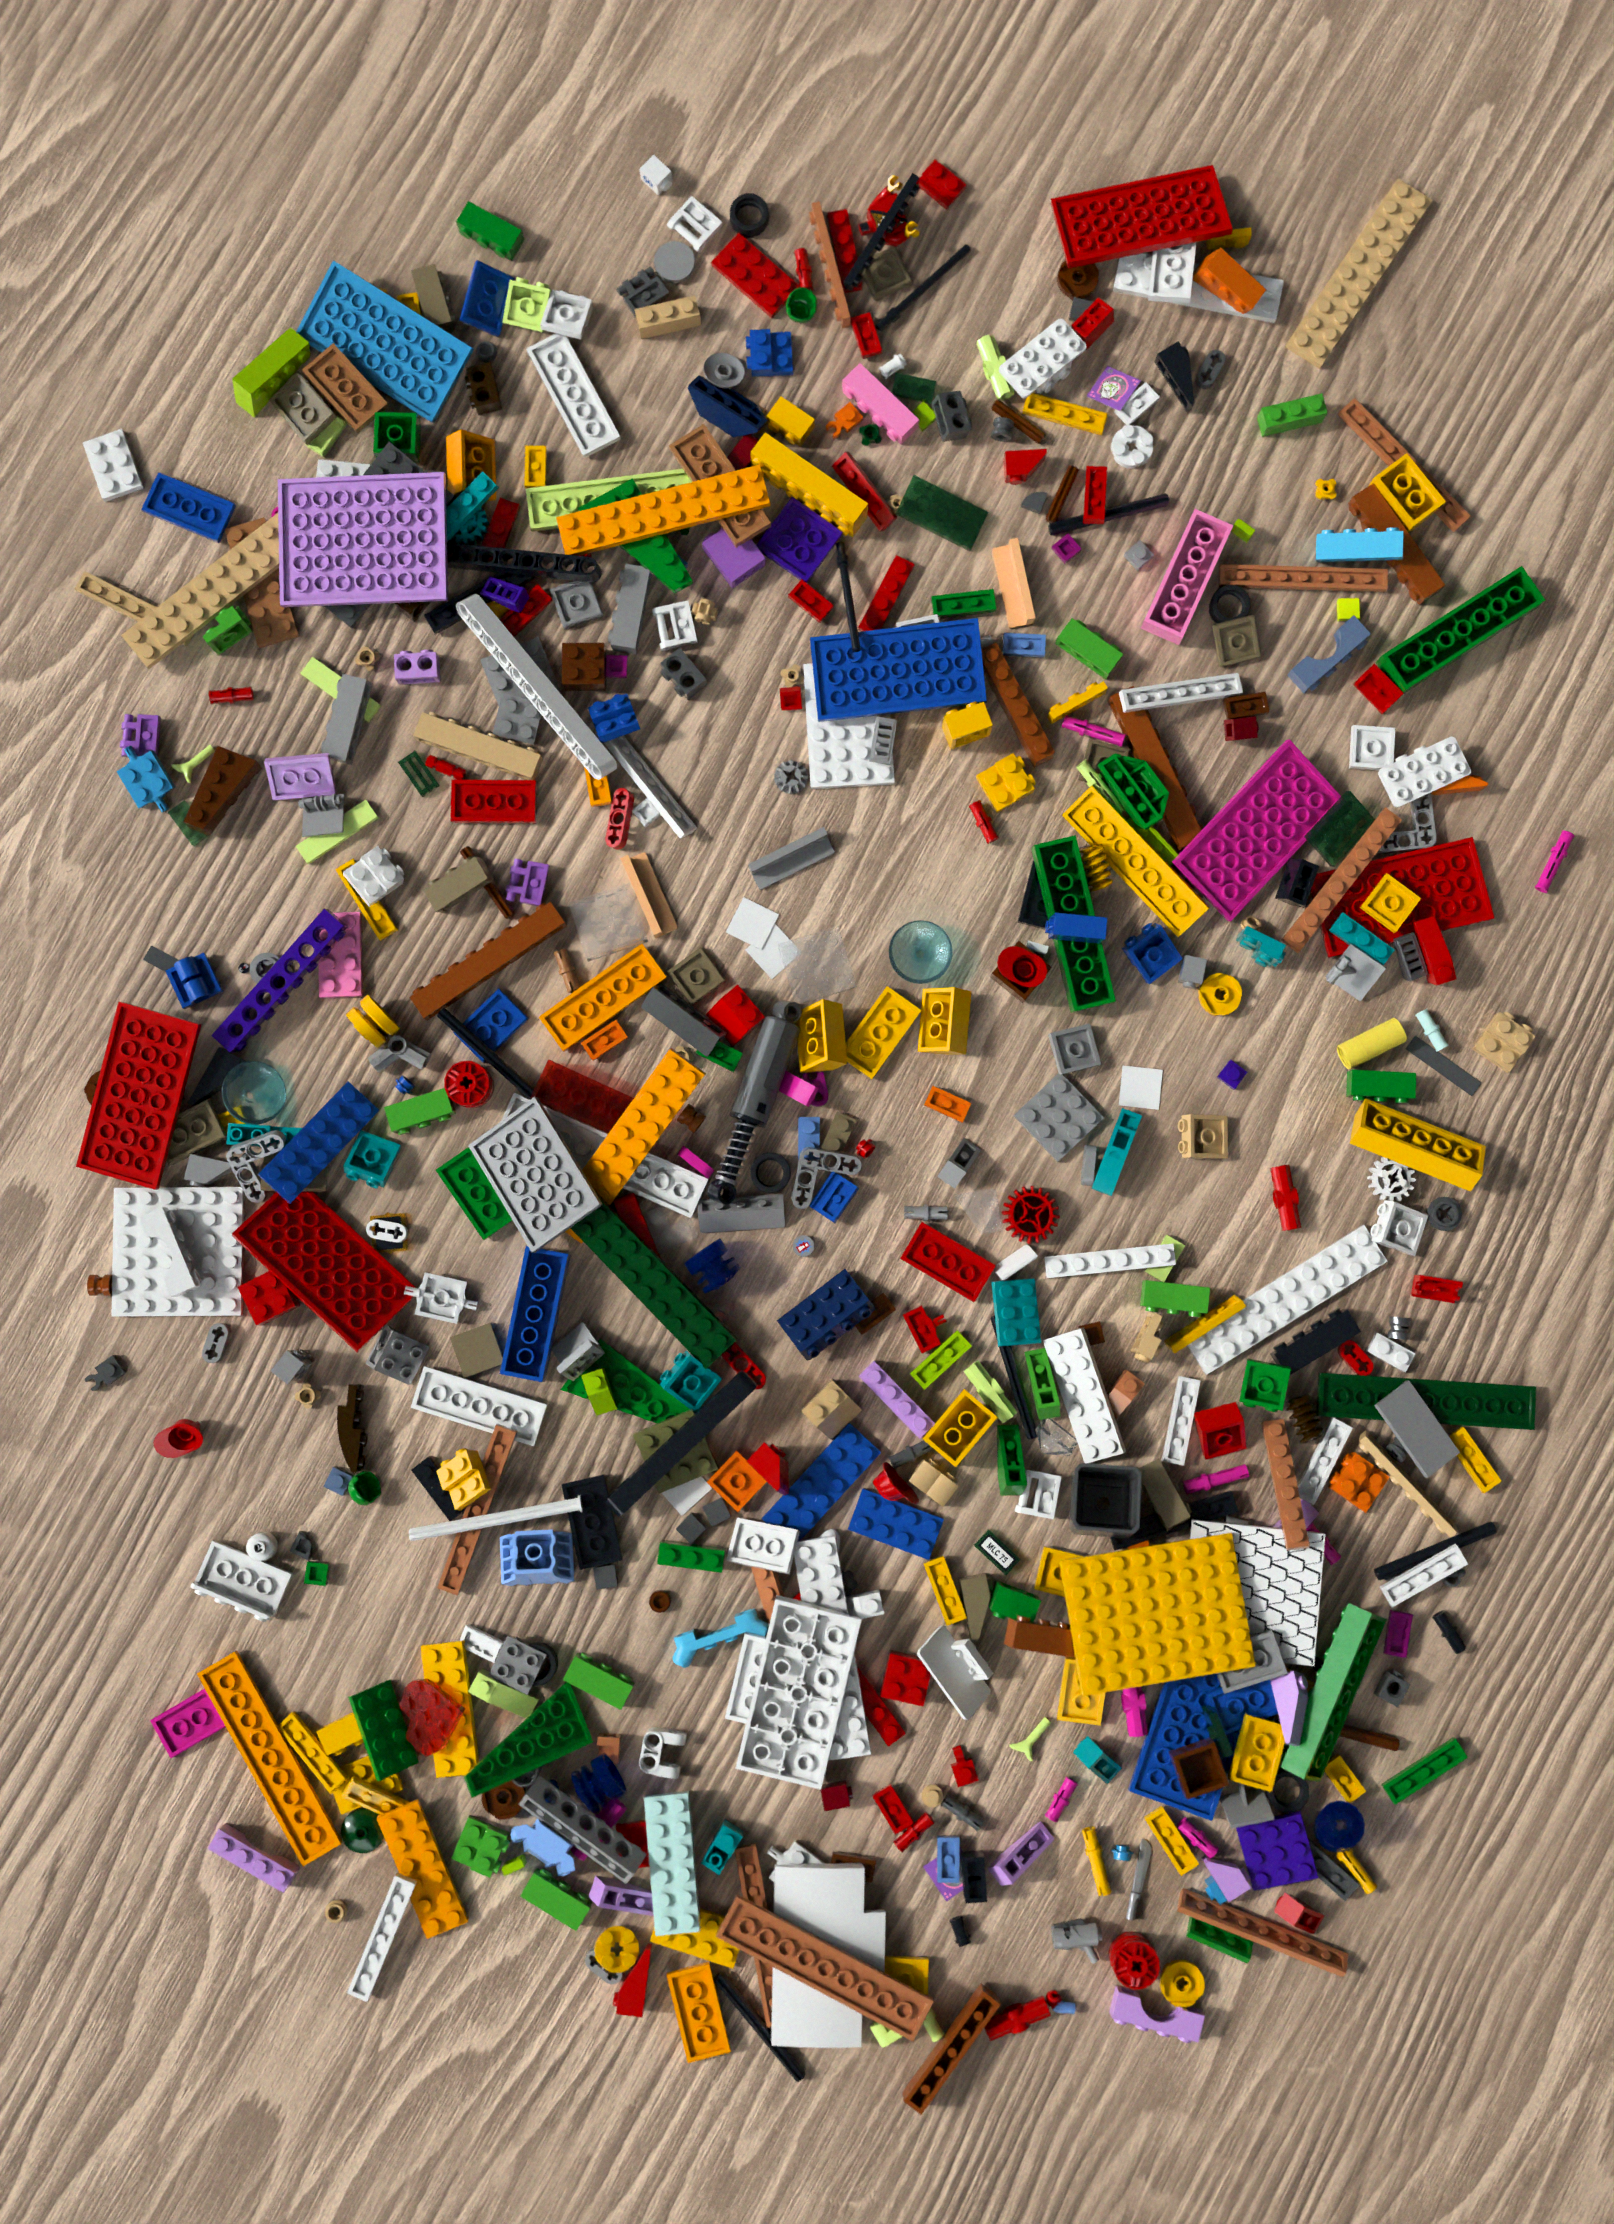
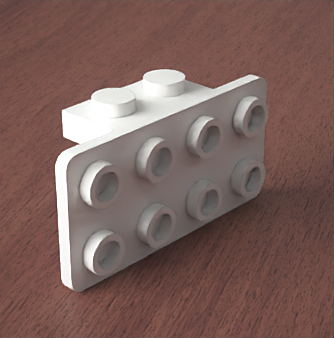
M1060 318L1000 365L999 373L1022 398H1027L1033 392L1039 395L1044 392L1048 393L1057 381L1068 377L1071 372L1072 361L1086 350V344Z
M1449 737L1429 747H1426V745L1414 750V754L1410 756L1404 754L1396 758L1394 763L1378 771L1384 788L1393 806L1396 808L1462 779L1471 773V769L1455 737Z
M939 1626L921 1646L917 1655L964 1720H969L990 1695V1688L984 1680L989 1679L993 1672L970 1639L955 1641L945 1626Z

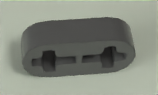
M1212 350L1207 355L1196 376V384L1199 388L1209 389L1214 384L1226 360L1222 351ZM1215 357H1217L1219 360L1215 364V366L1212 367V361L1213 359H1215ZM1209 372L1208 380L1206 382L1202 381L1206 373Z

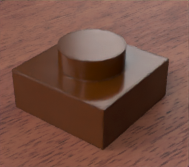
M1100 1321L1078 1326L1079 1329L1084 1327L1090 1346L1105 1342Z

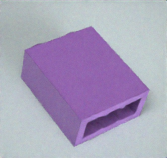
M721 527V530L717 533H711L706 536L702 546L709 559L733 589L766 565V559L751 539L735 548Z

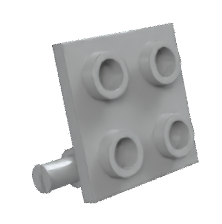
M1351 943L1325 977L1330 984L1335 983L1361 1001L1387 967Z
M1230 1770L1225 1771L1227 1780H1229L1228 1774ZM1238 1783L1239 1792L1220 1796V1802L1231 1829L1274 1820V1815L1262 1789L1245 1790L1244 1784Z

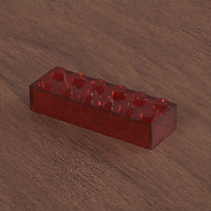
M549 1059L531 1096V1099L538 1097L543 1105L606 1134H609L634 1099Z

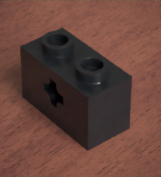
M1289 858L1275 899L1292 906H1305L1320 866L1304 859Z

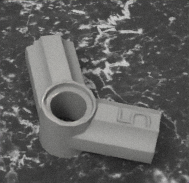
M393 1036L387 1044L369 1056L368 1060L378 1073L382 1072L399 1058L423 1070L428 1064L431 1054L401 1036ZM398 1041H403V1049L396 1052L394 1049L395 1044Z

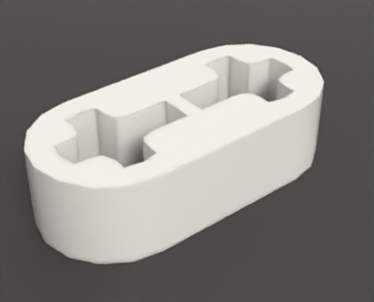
M377 1219L370 1221L366 1227L367 1234L374 1239L401 1243L408 1237L407 1227L399 1223ZM379 1223L380 1228H385V1233L378 1232L375 1235V1231H372V1226H376ZM400 1227L403 1235L398 1236V1239H396V1235L389 1234L390 1230H397Z

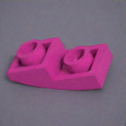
M786 1071L779 1091L809 1107L819 1088Z

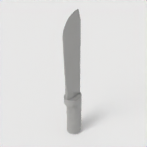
M1144 1839L1140 1843L1126 1919L1132 1921L1135 1920L1138 1899H1141V1892L1151 1856V1846Z

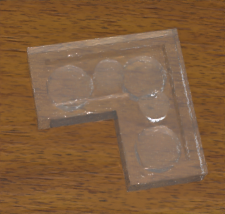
M663 1206L643 1213L658 1253L699 1237L691 1218L671 1225Z

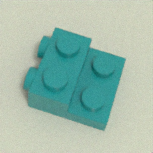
M1246 926L1236 938V941L1240 942L1239 945L1247 950L1254 949L1251 958L1255 959V963L1260 966L1270 967L1272 965L1276 967L1286 955V952L1283 951L1286 946L1285 944L1249 926Z
M361 1130L343 1166L344 1173H346L347 1178L353 1181L362 1179L367 1181L366 1184L372 1188L377 1189L379 1186L384 1188L393 1170L392 1166L398 1156L401 1145Z
M685 1351L675 1357L673 1361L675 1365L670 1371L665 1370L660 1377V1386L689 1409H694V1412H697L722 1378L711 1369H705L700 1361L688 1351Z

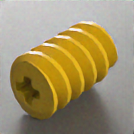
M1092 845L1079 849L1080 853L1084 854L1081 857L1082 861H1086L1083 867L1088 869L1085 876L1091 878L1087 884L1093 886L1089 892L1106 888L1113 883L1112 879H1106L1111 875V872L1104 870L1109 865L1102 862L1106 859V855L1099 854L1104 850L1102 846Z

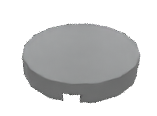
M671 241L663 244L658 248L654 257L656 273L662 280L673 284L686 281L691 277L695 267L693 251L682 242Z

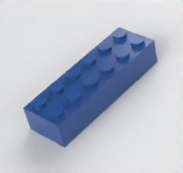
M528 1246L525 1247L500 1374L545 1382L571 1257L570 1254L544 1249L532 1253Z

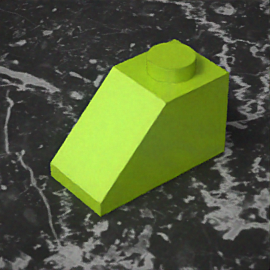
M605 1368L581 1375L596 1416L617 1409Z

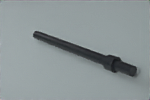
M965 244L895 308L892 307L886 312V316L875 325L877 330L881 332L891 322L897 321L903 311L971 251L970 247Z
M837 542L838 556L836 557L837 567L840 568L852 651L859 652L861 647L848 566L850 565L849 558L845 552L844 542Z

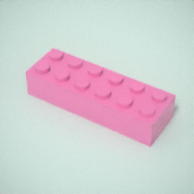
M1194 509L1140 629L1174 644H1180L1233 525Z

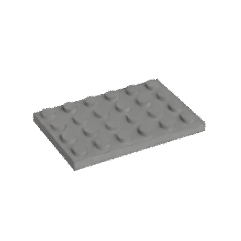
M533 1097L468 1145L532 1253H536L603 1205L538 1097Z

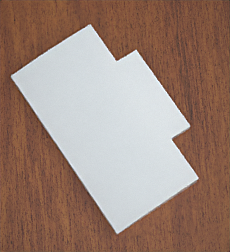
M776 1595L767 1637L745 1632L725 1719L746 1724L736 1769L821 1790L861 1618Z
M862 1863L775 1865L774 1914L883 1972L885 1971L886 1912L884 1909L864 1910L865 1868ZM773 1967L772 2046L810 2048L861 2047L862 2014Z

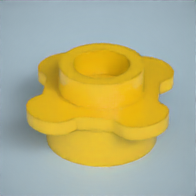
M1318 479L1316 481L1317 489L1315 496L1318 499L1326 500L1336 497V481L1334 479Z

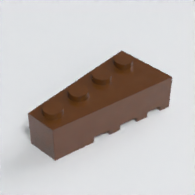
M217 746L183 822L190 829L210 836L225 817L227 810L236 803L238 796L250 785L252 778L261 771L262 767L256 760Z

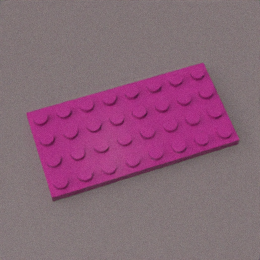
M1290 739L1286 740L1182 850L1172 863L1227 921L1231 922L1344 799Z

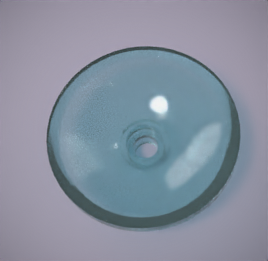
M918 920L903 925L895 932L889 945V960L892 968L902 979L914 984H927L939 979L947 971L952 960L953 950L948 935L941 927L929 921ZM918 951L923 952L924 956L922 958L916 956Z
M247 1061L238 1064L226 1075L222 1084V1099L226 1109L234 1118L246 1124L258 1125L271 1121L281 1112L286 1101V1087L282 1077L273 1067L259 1061ZM247 1092H251L253 1094L252 1099L248 1098Z

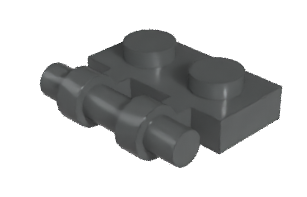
M652 267L637 272L638 275L630 280L626 279L622 282L621 286L616 288L619 296L626 292L629 294L623 299L635 318L634 309L658 304L670 296L669 291L658 276L650 280L649 277L655 274ZM640 283H643V284H644V285L641 286L640 288H638V289H636V290L634 289V287H636V286L639 285Z

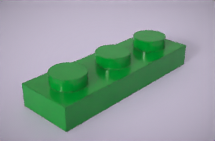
M994 589L931 596L933 615L937 614L938 618L996 612Z
M1191 1916L1189 1917L1186 1937L1244 1963H1248L1251 1960L1253 1941Z

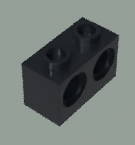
M983 1851L961 1852L965 1904L988 1902Z

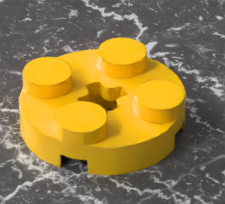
M1223 973L1212 974L1202 982L1198 989L1199 1002L1203 1009L1212 1016L1228 1015L1236 1010L1240 1004L1242 996L1241 986L1230 975L1228 976ZM1217 989L1220 992L1225 991L1224 1000L1215 997Z
M623 1926L609 1927L600 1934L595 1942V1958L601 1967L608 1972H624L636 1962L639 1954L638 1940L633 1931ZM616 1942L623 1948V1951L619 1952V1956H615V1952H611V1947H614Z
M1179 1959L1166 1963L1159 1978L1162 1994L1171 2004L1177 2007L1192 2006L1204 1992L1205 1982L1203 1975L1198 1967L1188 1960ZM1180 1978L1188 1981V1984H1185L1183 1989H1180L1179 1985L1176 1984Z

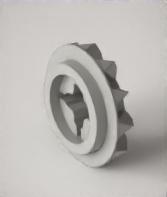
M790 760L782 762L776 768L774 780L776 786L782 792L794 794L800 792L806 786L808 774L806 768L800 762ZM795 770L797 780L791 779L787 783V775L785 773L791 774Z
M272 953L257 955L252 960L249 969L254 982L258 983L265 975L262 973L264 971L262 963L268 967L271 965L273 967L280 958Z

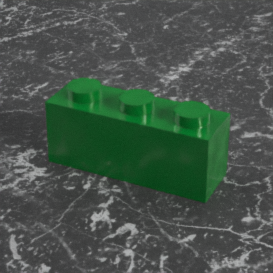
M470 201L467 202L456 220L459 233L463 237L476 240L481 247L494 250L501 258L507 257L513 260L524 242L521 229Z
M1352 1069L1347 1071L1346 1097H1353V1101L1360 1102L1364 1101L1365 1098H1374V1102L1386 1103L1387 1099H1393L1395 1103L1408 1104L1409 1100L1416 1098V1073Z
M661 1540L657 1564L722 1573L726 1548Z

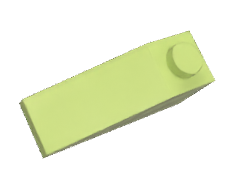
M483 1668L478 1672L468 1691L469 1693L524 1718L532 1714L539 1698L529 1693L526 1695L488 1676L490 1672Z

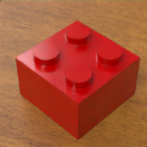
M270 1271L238 1286L239 1292L256 1326L264 1325L301 1306L296 1295Z
M889 1650L880 1695L882 1698L924 1707L931 1673L918 1656Z

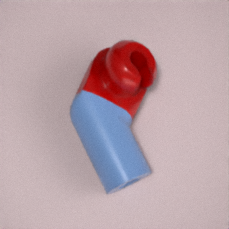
M1051 1990L1046 1994V2001L1054 2012L1075 2014V2002H1064L1056 1990Z

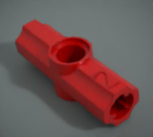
M1290 1165L1272 1167L1270 1172L1274 1186L1273 1201L1279 1212L1282 1231L1301 1228L1297 1207L1299 1205V1197L1296 1187L1293 1186Z
M1040 1996L1024 2004L1015 2003L1004 2009L1003 2013L991 2017L984 2028L989 2040L993 2041L1009 2033H1021L1027 2030L1030 2024L1051 2016L1044 1996Z

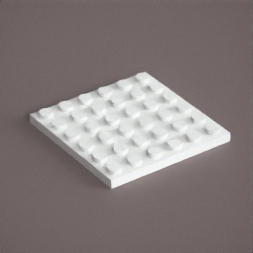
M161 1187L159 1190L150 1188H114L112 1317L242 1316L243 1298L238 1286L243 1284L244 1247L232 1236V1233L244 1223L245 1193L242 1187ZM161 1207L173 1211L176 1222H174L176 1229L182 1232L184 1248L189 1250L193 1259L191 1261L192 1267L198 1271L201 1281H199L201 1287L178 1297L170 1296L163 1279L172 1263V1253L169 1246L159 1238L146 1237L138 1217Z

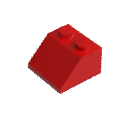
M736 985L706 1013L711 1021L727 1032L725 1038L732 1047L762 1024L765 1018L739 985Z
M1236 1402L1194 1413L1195 1427L1205 1460L1247 1449L1244 1419Z
M764 1442L746 1462L777 1492L786 1496L789 1493V1462L784 1458L786 1453L773 1443L769 1445Z

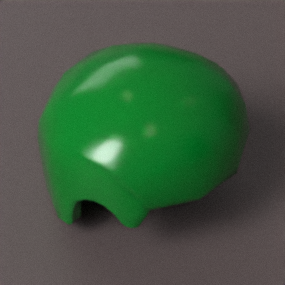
M796 288L787 299V315H789L792 321L800 324L809 322L817 311V297L807 288Z
M365 1470L352 1477L348 1484L349 1495L358 1505L367 1506L381 1495L379 1480L370 1471Z

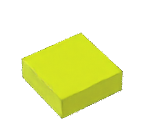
M1338 598L1337 621H1348L1352 616L1359 620V598Z

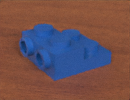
M770 329L749 330L750 336H746V349H750L751 356H747V369H751L752 377L793 375L791 332L770 333Z
M627 693L623 695L616 694L612 699L604 702L597 701L588 707L601 743L640 730Z
M1157 923L1145 925L1141 929L1142 933L1140 935L1129 937L1124 942L1126 945L1122 947L1131 964L1136 966L1148 984H1151L1183 959L1163 927Z

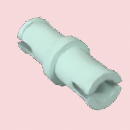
M1428 1009L1415 1015L1425 1030L1423 1032L1424 1035L1429 1037L1436 1052L1449 1046L1439 1030V1024H1435Z

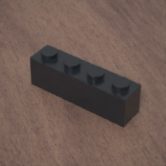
M1337 1308L1328 1314V1319L1323 1322L1319 1319L1312 1323L1310 1330L1305 1333L1302 1330L1294 1334L1292 1341L1287 1344L1281 1342L1273 1348L1275 1351L1270 1353L1276 1364L1291 1367L1290 1375L1359 1334L1361 1330L1348 1309L1340 1310V1308Z

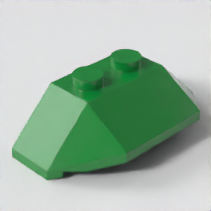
M1115 753L1098 764V768L1110 790L1134 823L1145 831L1163 819L1169 792L1145 760L1121 756V754Z

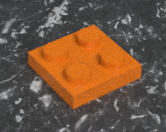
M736 1450L707 1483L739 1512L767 1481Z

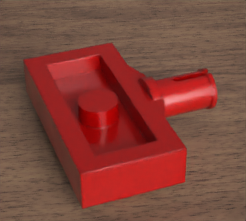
M922 1305L903 1314L921 1354L941 1344L936 1335L935 1327L947 1322L946 1319L937 1322L944 1318L943 1314L931 1320L926 1315Z

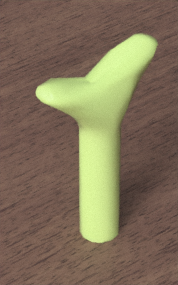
M209 745L189 762L171 764V767L183 773L186 781L191 783L193 769L213 754L215 750Z
M1044 1717L1027 1739L1009 1744L1010 1748L1024 1752L1027 1759L1033 1761L1032 1745L1051 1722Z

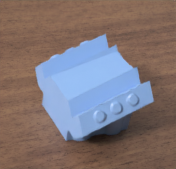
M553 1529L515 1531V1534H507L500 1537L502 1585L514 1586L520 1584L527 1586L542 1583L555 1584L557 1582L567 1584L574 1581L572 1533L554 1532Z
M538 1818L532 1827L527 1824L514 1826L510 1831L512 1844L522 1842L524 1853L529 1852L545 1864V1868L556 1866L557 1877L567 1876L575 1871L573 1857L568 1854L573 1844Z

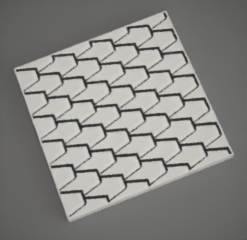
M1192 1519L1190 1539L1232 1533L1250 1636L1272 1630L1284 1663L1314 1666L1325 1533L1307 1531L1309 1548L1286 1551L1282 1528Z

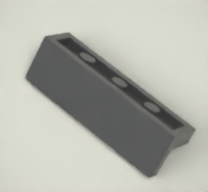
M662 983L652 987L641 1005L642 1009L706 1057L711 1054L716 1044L724 1040L727 1035L725 1030Z

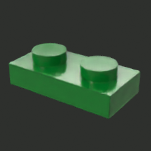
M718 1042L707 1057L698 1050L696 1051L697 1055L733 1073L743 1056L742 1052L722 1042Z

